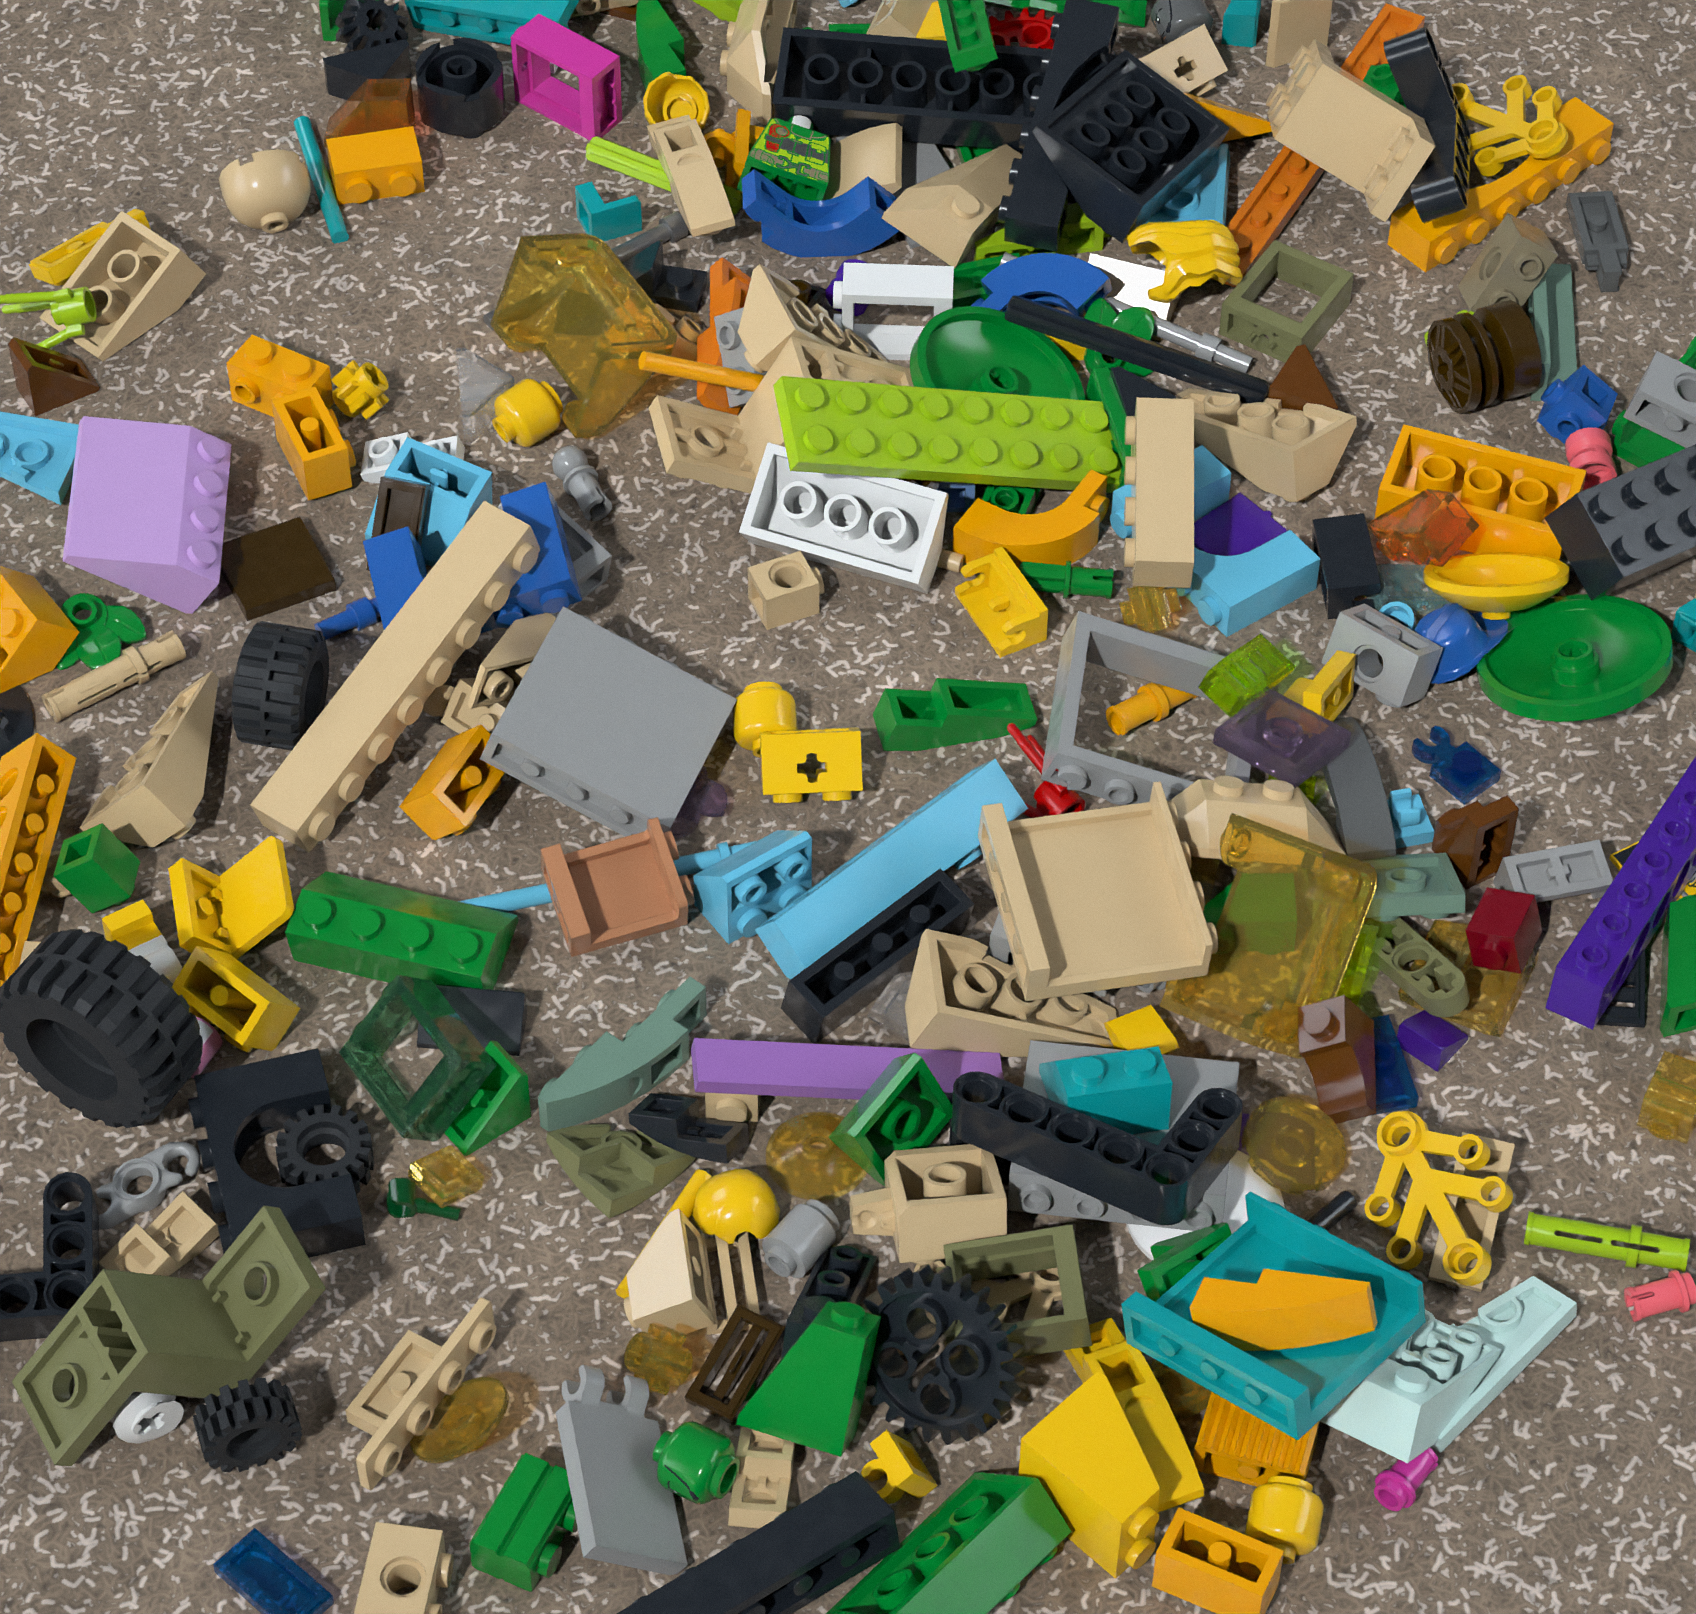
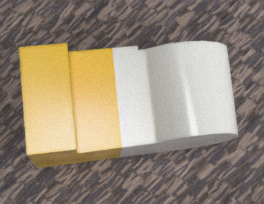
M143 899L101 918L106 940L110 942L116 940L126 945L129 952L135 956L141 955L151 963L150 967L159 975L164 974L174 983L182 970V966L154 923L152 912Z

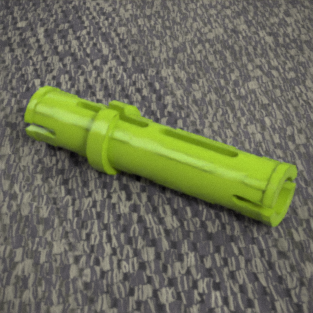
M1529 1211L1524 1245L1529 1246L1530 1244L1576 1254L1626 1261L1625 1267L1636 1269L1638 1263L1685 1272L1690 1239L1642 1232V1226L1632 1224L1631 1229H1625L1582 1220L1534 1214V1212ZM1561 1231L1601 1238L1602 1243L1556 1236L1554 1232ZM1611 1241L1658 1248L1659 1252L1655 1253L1614 1246L1611 1244Z

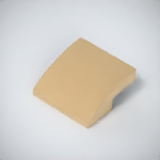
M890 123L868 128L831 145L829 182L823 200L832 199L846 193L867 176L892 194L902 187V126L898 123Z

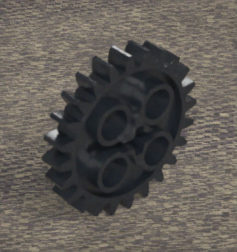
M925 1264L914 1273L910 1268L904 1269L894 1278L890 1277L877 1286L878 1291H875L863 1301L867 1308L865 1312L881 1317L867 1386L874 1385L877 1390L870 1400V1404L874 1406L886 1402L889 1409L885 1420L889 1423L899 1415L905 1419L904 1434L909 1435L918 1426L922 1427L924 1442L929 1443L939 1433H941L946 1445H950L960 1436L968 1442L981 1431L986 1433L998 1423L997 1419H1001L1012 1409L1009 1402L1021 1392V1388L1013 1381L1025 1372V1367L1013 1362L1012 1359L1024 1350V1345L1009 1342L1007 1336L1018 1328L1017 1324H1002L998 1318L1004 1312L1006 1305L1000 1303L990 1307L986 1303L991 1288L986 1286L975 1293L971 1290L972 1275L967 1273L955 1283L953 1282L951 1267H944L934 1276L929 1264ZM925 1310L929 1311L933 1315L936 1324L932 1323L929 1320ZM958 1320L963 1323L960 1333L939 1354L935 1361L937 1366L924 1375L917 1389L914 1388L912 1381L916 1375L936 1355L940 1348L939 1343L952 1333ZM967 1346L974 1350L979 1361L969 1354ZM897 1349L903 1352L908 1363L899 1356ZM939 1385L948 1392L950 1399L943 1395Z

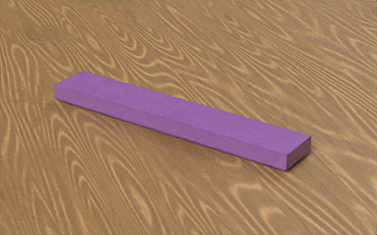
M694 1038L691 1046L695 1092L860 1100L894 1058L910 1053H916L923 1058L951 1104L953 1102V1084L962 1074L981 1071L1004 1080L1000 1053L706 1038Z

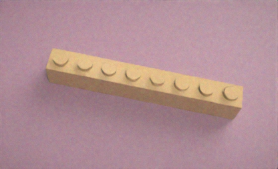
M483 501L250 804L263 826L307 852H310L319 841L325 840L330 835L336 818L348 803L358 798L364 788L365 780L378 764L383 763L390 756L394 742L406 726L413 724L419 718L425 701L436 687L442 686L451 674L452 666L464 650L471 648L480 636L481 628L494 611H498L504 606L511 588L521 575L528 573L535 565L541 549L530 525Z

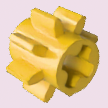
M352 360L331 379L337 386L332 391L333 401L340 411L349 417L355 418L361 413L368 420L389 401L387 396L383 394L389 387L387 378L372 363L366 362L359 367L355 360Z

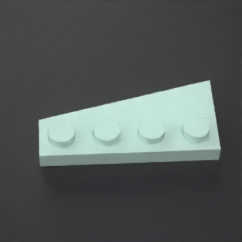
M1532 1276L1478 1308V1316L1461 1326H1456L1454 1323L1450 1326L1456 1329L1475 1332L1484 1342L1501 1349L1493 1366L1439 1435L1436 1443L1431 1447L1441 1453L1577 1316V1302Z

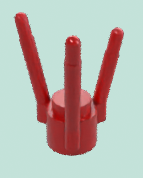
M1014 723L1008 724V732L1042 775L1045 750L1033 735L1026 737ZM1044 781L1036 789L1033 796L1037 801L1036 808L1025 803L1028 809L1022 814L1029 818L1079 812L1084 810L1086 802L1075 790H1067V787Z

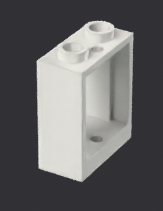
M844 262L843 281H834L833 309H842V314H834L833 321L842 332L847 328L852 330L887 360L910 361L912 347L925 326L854 324V303L934 306V316L943 311L953 308L954 266Z

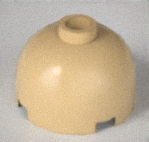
M279 149L264 150L252 153L253 162L240 166L238 158L229 163L221 171L219 183L227 208L238 222L253 229H262L267 233H276L286 229L306 209L311 193L310 178L305 160L301 163L297 153Z

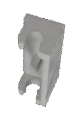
M1600 840L1503 857L1493 883L1496 889L1535 895L1536 902H1543L1591 893L1593 899L1602 898L1612 883L1613 878Z

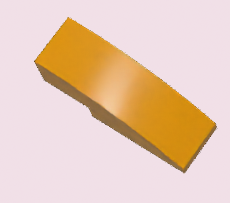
M1263 1269L1257 1284L1204 1277L1190 1306L1194 1324L1242 1351L1301 1348L1339 1341L1374 1331L1378 1323L1370 1282L1272 1269Z

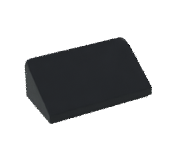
M424 985L421 996L417 1048L482 1053L490 1041H497L509 1055L520 1056L527 1019L526 995L522 992Z

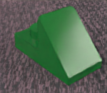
M1218 1223L1153 1244L1150 1249L1154 1260L1137 1270L1147 1298L1157 1301L1231 1236L1232 1233L1228 1223Z

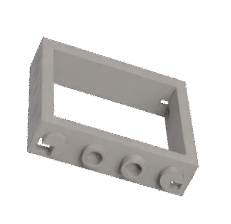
M1078 611L1062 637L1041 780L1067 787V790H1077L1094 795L1117 805L1150 802L1153 782L1161 781L1167 801H1170L1194 783L1073 745L1085 662H1089L1232 706L1233 715L1225 776L1236 777L1243 782L1249 783L1262 668Z

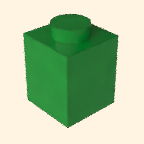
M101 823L63 840L53 876L93 914L111 905H120L131 897L135 888L140 860Z

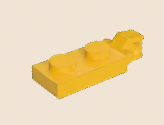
M135 208L126 213L151 230L144 211ZM113 221L110 223L100 222L31 260L29 266L34 278L56 286L65 285Z

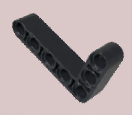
M1425 26L1383 43L1388 64L1406 108L1424 119L1435 144V148L1411 183L1412 198L1419 217L1424 224L1468 208L1471 137L1466 119L1433 38Z
M975 1071L962 1074L953 1084L952 1131L956 1137L971 1145L1151 1223L1174 1225L1187 1217L1236 1154L1240 1142L1243 1104L1239 1096L1230 1090L1223 1088L1204 1090L1196 1096L1161 1142L1156 1145L994 1075Z
M65 1172L58 1174L50 1179L45 1186L43 1194V1271L0 1275V1342L47 1338L70 1310L61 1308V1305L69 1299L80 1298L99 1274V1214L89 1181L78 1173ZM68 1202H82L80 1206L73 1210H61L62 1206ZM69 1250H82L81 1254L75 1258H60ZM21 1302L28 1304L26 1308L20 1312H5L8 1309V1307L15 1303Z

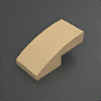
M182 1191L145 1230L136 1223L99 1263L105 1269L170 1276L200 1254L219 1236L217 1227L219 1225Z
M741 1426L736 1457L740 1460V1467L732 1488L728 1526L761 1528L773 1521L779 1514L788 1510L796 1443Z

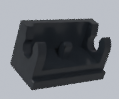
M1365 514L1312 519V551L1320 558L1318 578L1327 618L1337 619L1341 611L1362 604L1375 609L1373 599L1353 600L1360 595L1368 596L1381 592V581Z

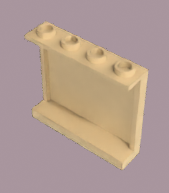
M1161 781L1153 782L1150 802L1013 821H1007L1002 803L982 806L978 839L1025 1001L1207 975L1211 954L1217 953L1218 950L1217 932L1212 922L1206 923L1203 914L1205 906L1203 889L1199 881L1193 882L1190 874V849L1186 841L1179 840L1177 834V809L1174 801L1166 800Z

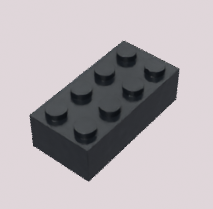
M1696 444L1576 493L1545 517L1591 601L1696 556Z

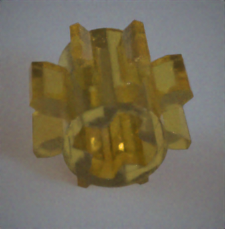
M1133 585L1126 588L1130 600L1119 603L1125 625L1137 624L1138 630L1148 633L1174 625L1171 613L1182 610L1176 588L1169 587L1164 589V587Z
M653 1323L649 1324L648 1333L639 1332L629 1341L624 1354L626 1368L635 1373L634 1377L647 1381L649 1392L654 1391L664 1396L668 1395L670 1386L678 1387L682 1385L692 1369V1353L688 1348L682 1346L687 1335L666 1326L663 1328Z

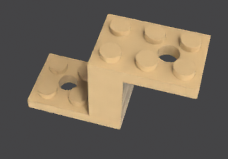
M1314 39L1309 48L1304 45L1300 47L1289 66L1293 73L1285 85L1279 82L1274 87L1266 101V106L1270 107L1267 114L1273 137L1281 144L1362 192L1370 213L1386 222L1435 148V144L1422 117L1335 65L1329 47Z
M791 336L738 416L659 395L655 397L649 407L666 473L673 474L679 478H689L713 484L720 488H729L751 494L767 443L785 447L773 387L781 376L914 386L910 368Z

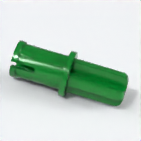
M1066 561L1065 565L1022 562L1019 566V570L1034 591L1063 594V599H1068V594L1111 599L1113 568L1100 569L1071 566V561Z

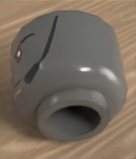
M1158 0L1151 10V20L1165 45L1205 24L1209 33L1213 26L1212 15L1204 0Z

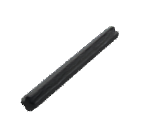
M1013 295L1010 298L1005 311V319L1008 322L1211 391L1238 394L1240 401L1246 403H1262L1268 390V382L1264 379L1017 295Z

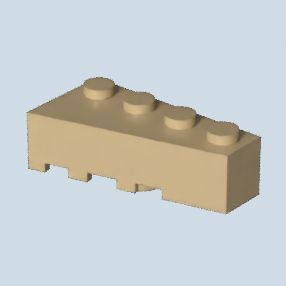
M1137 397L1135 416H1126L1125 445H1131V456L1125 457L1124 484L1131 485V497H1125L1124 526H1132V538H1125L1124 567H1132L1133 586L1191 588L1194 568V399Z

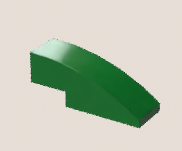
M638 0L636 11L637 60L639 74L646 92L648 84L662 73L671 72L672 74L686 76L684 38L658 0Z
M936 678L930 691L885 688L873 712L883 751H922L994 739L1010 735L1007 730V725L1010 723H1014L1022 731L1034 727L1037 722L1035 710L1025 683Z

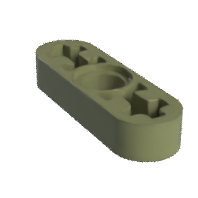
M1371 918L1364 923L1360 930V937L1367 958L1429 1014L1436 1017H1450L1460 1013L1467 1007L1470 995L1462 971L1401 918L1387 922ZM1393 940L1395 941L1396 945L1394 949H1392V946L1389 943ZM1421 959L1427 961L1424 967L1415 971H1405L1402 969L1406 963L1412 960ZM1435 981H1437L1440 990L1435 991L1433 985Z

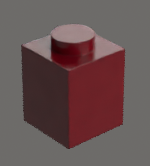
M1486 888L1465 930L1473 966L1484 967L1490 970L1522 973L1542 932L1535 895Z

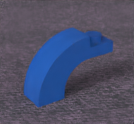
M1038 253L1010 260L989 272L981 279L983 289L989 297L985 301L980 298L971 306L986 307L1005 312L1010 298L1013 295H1017L1038 303L1060 306L1073 315L1084 318L1090 305L1100 297L1104 299L1113 289L1110 278L1088 262L1069 255Z

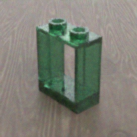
M397 975L383 989L379 1000L366 1017L355 1026L352 1035L339 1051L340 1055L402 1138L435 1142L442 1137L497 1066L433 981ZM414 1015L444 1056L411 1097L382 1056Z

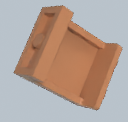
M658 817L648 819L647 830L571 853L564 854L560 843L541 849V871L571 957L688 924V905L695 903L692 887L687 875L678 876L673 862L679 859L674 836L670 830L662 831Z

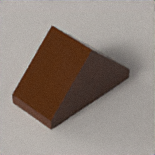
M15 337L8 343L16 387L35 416L99 391L100 386L81 359Z
M1306 345L1296 346L1270 385L1268 398L1281 400L1282 408L1303 411L1304 405L1311 403L1338 410V406Z

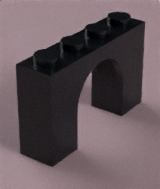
M318 1048L194 1076L197 1097L189 1098L188 1104L194 1130L205 1128L207 1136L206 1139L197 1140L204 1172L215 1170L217 1181L207 1183L214 1214L224 1212L227 1224L217 1226L223 1254L263 1206L281 1209L308 1258L366 1245L362 1216L351 1174L298 1186L274 1187L257 1182L240 1168L245 1153L256 1141L267 1134L284 1129L283 1124L289 1118L298 1123V1111L305 1108L308 1115L311 1116L315 1114L314 1105L323 1104L324 1113H331L329 1088Z

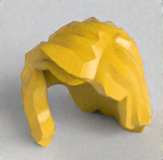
M1215 220L1148 222L1138 226L1127 237L1128 245L1133 254H1151L1166 267L1162 285L1147 291L1150 300L1164 303L1171 302L1177 299L1189 286H1201L1210 278L1218 280L1222 285L1228 282L1236 286L1243 278L1241 270L1238 268L1240 264V257L1237 255L1239 251L1238 244L1234 241V236L1229 229Z

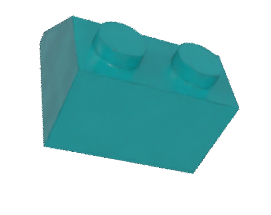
M1159 1046L1039 1064V1073L1050 1100L1130 1134L1169 1129L1173 1082Z

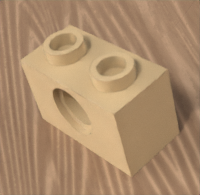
M376 1522L354 1614H442V1604L436 1603L440 1587L449 1588L454 1566V1555L446 1553L443 1530ZM404 1587L416 1589L414 1592L406 1595L395 1593Z

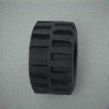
M264 621L257 622L241 649L232 689V720L238 740L243 743L292 751L324 709L329 680V654L325 637L321 631Z

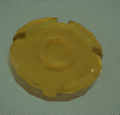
M1279 1096L1263 1101L1251 1112L1244 1124L1241 1135L1242 1148L1246 1145V1150L1250 1155L1247 1161L1253 1171L1270 1186L1289 1194L1302 1195L1304 1190L1312 1191L1316 1189L1314 1193L1325 1190L1343 1169L1347 1154L1343 1135L1333 1119L1317 1106L1299 1098Z

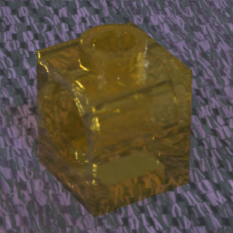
M1664 1051L1644 1095L1637 1126L1647 1129L1657 1138L1663 1140L1674 1139L1687 1144L1696 1124V1062Z

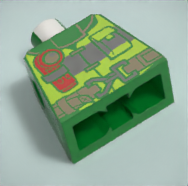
M802 115L792 116L788 122L778 118L770 119L748 154L736 190L742 191V178L755 169L794 197L810 201H822L829 182V137L813 131L811 120Z

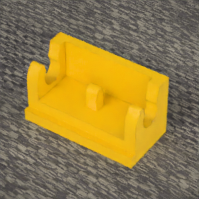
M1003 547L994 549V553L973 560L960 569L965 578L980 573L975 579L965 581L956 586L955 595L1000 658L1047 640L1048 609Z

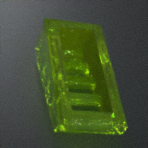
M1260 633L1209 669L1198 688L1234 721L1291 674L1296 666ZM1250 658V659H1251L1259 668H1261L1267 675H1264V674H1263L1254 664H1252L1248 659ZM1243 670H1245L1254 680H1252ZM1230 674H1232L1241 684H1239Z

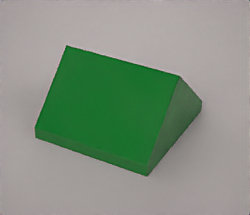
M910 1053L894 1058L828 1138L871 1177L885 1186L884 1160L895 1150L927 1148L949 1122L950 1118H952V1104L923 1058L916 1053Z

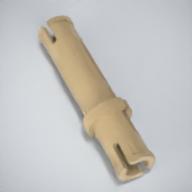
M170 630L166 634L136 649L130 646L122 650V656L59 688L43 694V703L49 714L54 716V721L58 723L73 713L114 694L126 686L136 682L141 685L149 681V675L170 664L185 659V649L177 634Z

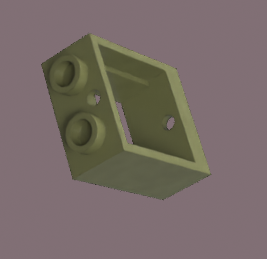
M1274 240L1222 303L1219 334L1286 363L1296 346L1305 344L1311 353L1349 306L1354 273ZM1273 277L1321 297L1301 323L1253 303Z
M1073 1224L943 1245L946 1266L951 1267L953 1282L955 1283L967 1273L972 1275V1281L1051 1268L1058 1269L1064 1315L1013 1322L1017 1324L1018 1328L1007 1336L1009 1342L1024 1345V1350L1014 1358L1092 1346ZM946 1266L937 1267L936 1272L938 1273ZM958 1320L957 1325L954 1327L955 1329L952 1331V1333L948 1337H946L947 1345L951 1343L962 1330L963 1323L960 1320ZM967 1346L969 1354L979 1361L974 1350Z

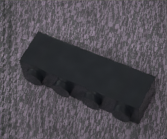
M941 868L789 980L781 1009L813 1044H817L913 971L921 936L926 929L957 936L961 935L966 929L975 904Z

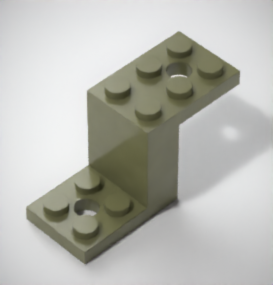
M263 1206L203 1280L102 1269L12 1380V1383L54 1465L72 1466L133 1392L205 1398L210 1393L216 1396L221 1395L219 1388L227 1384L233 1389L238 1387V1381L244 1379L249 1381L326 1288L281 1209ZM266 1274V1277H267V1287H266L265 1293H264L263 1296H262L261 1294H262L263 1288H264V1278H263V1275Z

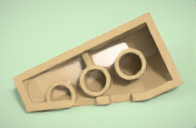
M761 264L753 269L738 334L747 349L744 352V356L757 372H768L791 336L888 362L881 353L849 328L842 332L838 325L829 317L828 312L818 303L810 309L797 299L796 296L799 294V289L789 280Z
M213 671L178 694L149 733L152 738L137 753L132 754L123 765L129 772L123 776L115 788L109 785L99 795L79 827L82 831L103 823L122 842L154 848L169 837H172L174 840L181 838L192 828L196 822L193 813L204 794L219 679Z
M929 929L923 932L905 1002L910 1048L1000 1053V1057H1028L1030 1040L1114 1049L1104 1023L1117 1018L1115 1008L1084 993L1025 1001L1014 962L1010 966L986 954L988 946L971 938Z

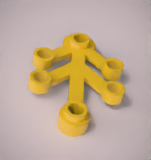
M1524 75L1512 76L1503 84L1502 90L1507 97V114L1477 103L1466 84H1451L1466 121L1469 119L1489 127V129L1470 134V160L1474 156L1476 149L1483 148L1474 157V163L1481 175L1486 177L1493 176L1502 170L1505 161L1527 154L1533 158L1553 157L1567 143L1568 132L1565 126L1555 119V112L1562 105V100L1555 87L1545 86L1533 94L1532 102L1537 110V120L1528 123L1526 122L1525 101L1532 95V88ZM1514 137L1520 139L1498 148L1486 147Z
M1401 1111L1390 1113L1382 1119L1377 1128L1378 1148L1385 1156L1374 1193L1368 1197L1364 1206L1366 1216L1376 1225L1384 1228L1394 1225L1401 1216V1205L1394 1197L1405 1167L1407 1168L1413 1181L1396 1234L1389 1240L1386 1247L1388 1259L1404 1270H1410L1419 1265L1423 1258V1248L1417 1240L1428 1209L1448 1246L1443 1255V1267L1446 1273L1464 1286H1474L1483 1282L1491 1270V1256L1483 1246L1468 1237L1447 1195L1478 1201L1490 1212L1499 1213L1510 1206L1513 1200V1191L1507 1183L1497 1176H1488L1480 1179L1432 1169L1424 1153L1455 1157L1466 1169L1475 1171L1483 1168L1490 1159L1489 1146L1475 1134H1466L1458 1137L1429 1131L1426 1122L1413 1112ZM1411 1132L1408 1140L1399 1146L1401 1137ZM1474 1145H1478L1476 1155L1466 1159L1467 1150ZM1500 1187L1501 1191L1498 1198L1488 1201V1195L1491 1190ZM1388 1202L1389 1208L1384 1215L1377 1216L1378 1208L1383 1203ZM1410 1244L1409 1254L1399 1259L1398 1256L1401 1248ZM1472 1259H1478L1475 1267L1466 1273L1468 1262Z

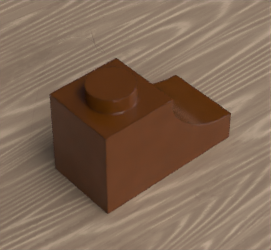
M1507 795L1486 806H1482L1477 800L1460 809H1450L1436 820L1431 849L1434 853H1447L1460 883L1466 890L1496 876L1503 857L1510 856L1519 808Z
M1345 995L1298 1007L1299 1054L1305 1059L1314 1080L1319 1102L1320 1118L1327 1124H1338L1376 1114L1374 1021Z

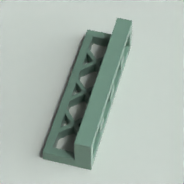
M1552 263L1526 300V315L1529 317L1537 335L1542 360L1540 385L1535 392L1530 393V401H1542V394L1553 381L1558 378L1564 381L1577 370L1571 264Z

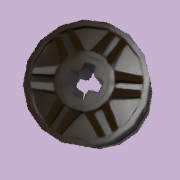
M1507 300L1477 308L1473 315L1470 313H1460L1454 315L1453 318L1439 319L1430 326L1427 338V351L1432 377L1438 390L1456 413H1464L1474 410L1476 407L1491 405L1496 398L1508 400L1535 392L1540 385L1542 360L1537 335L1529 317L1522 307L1514 301Z

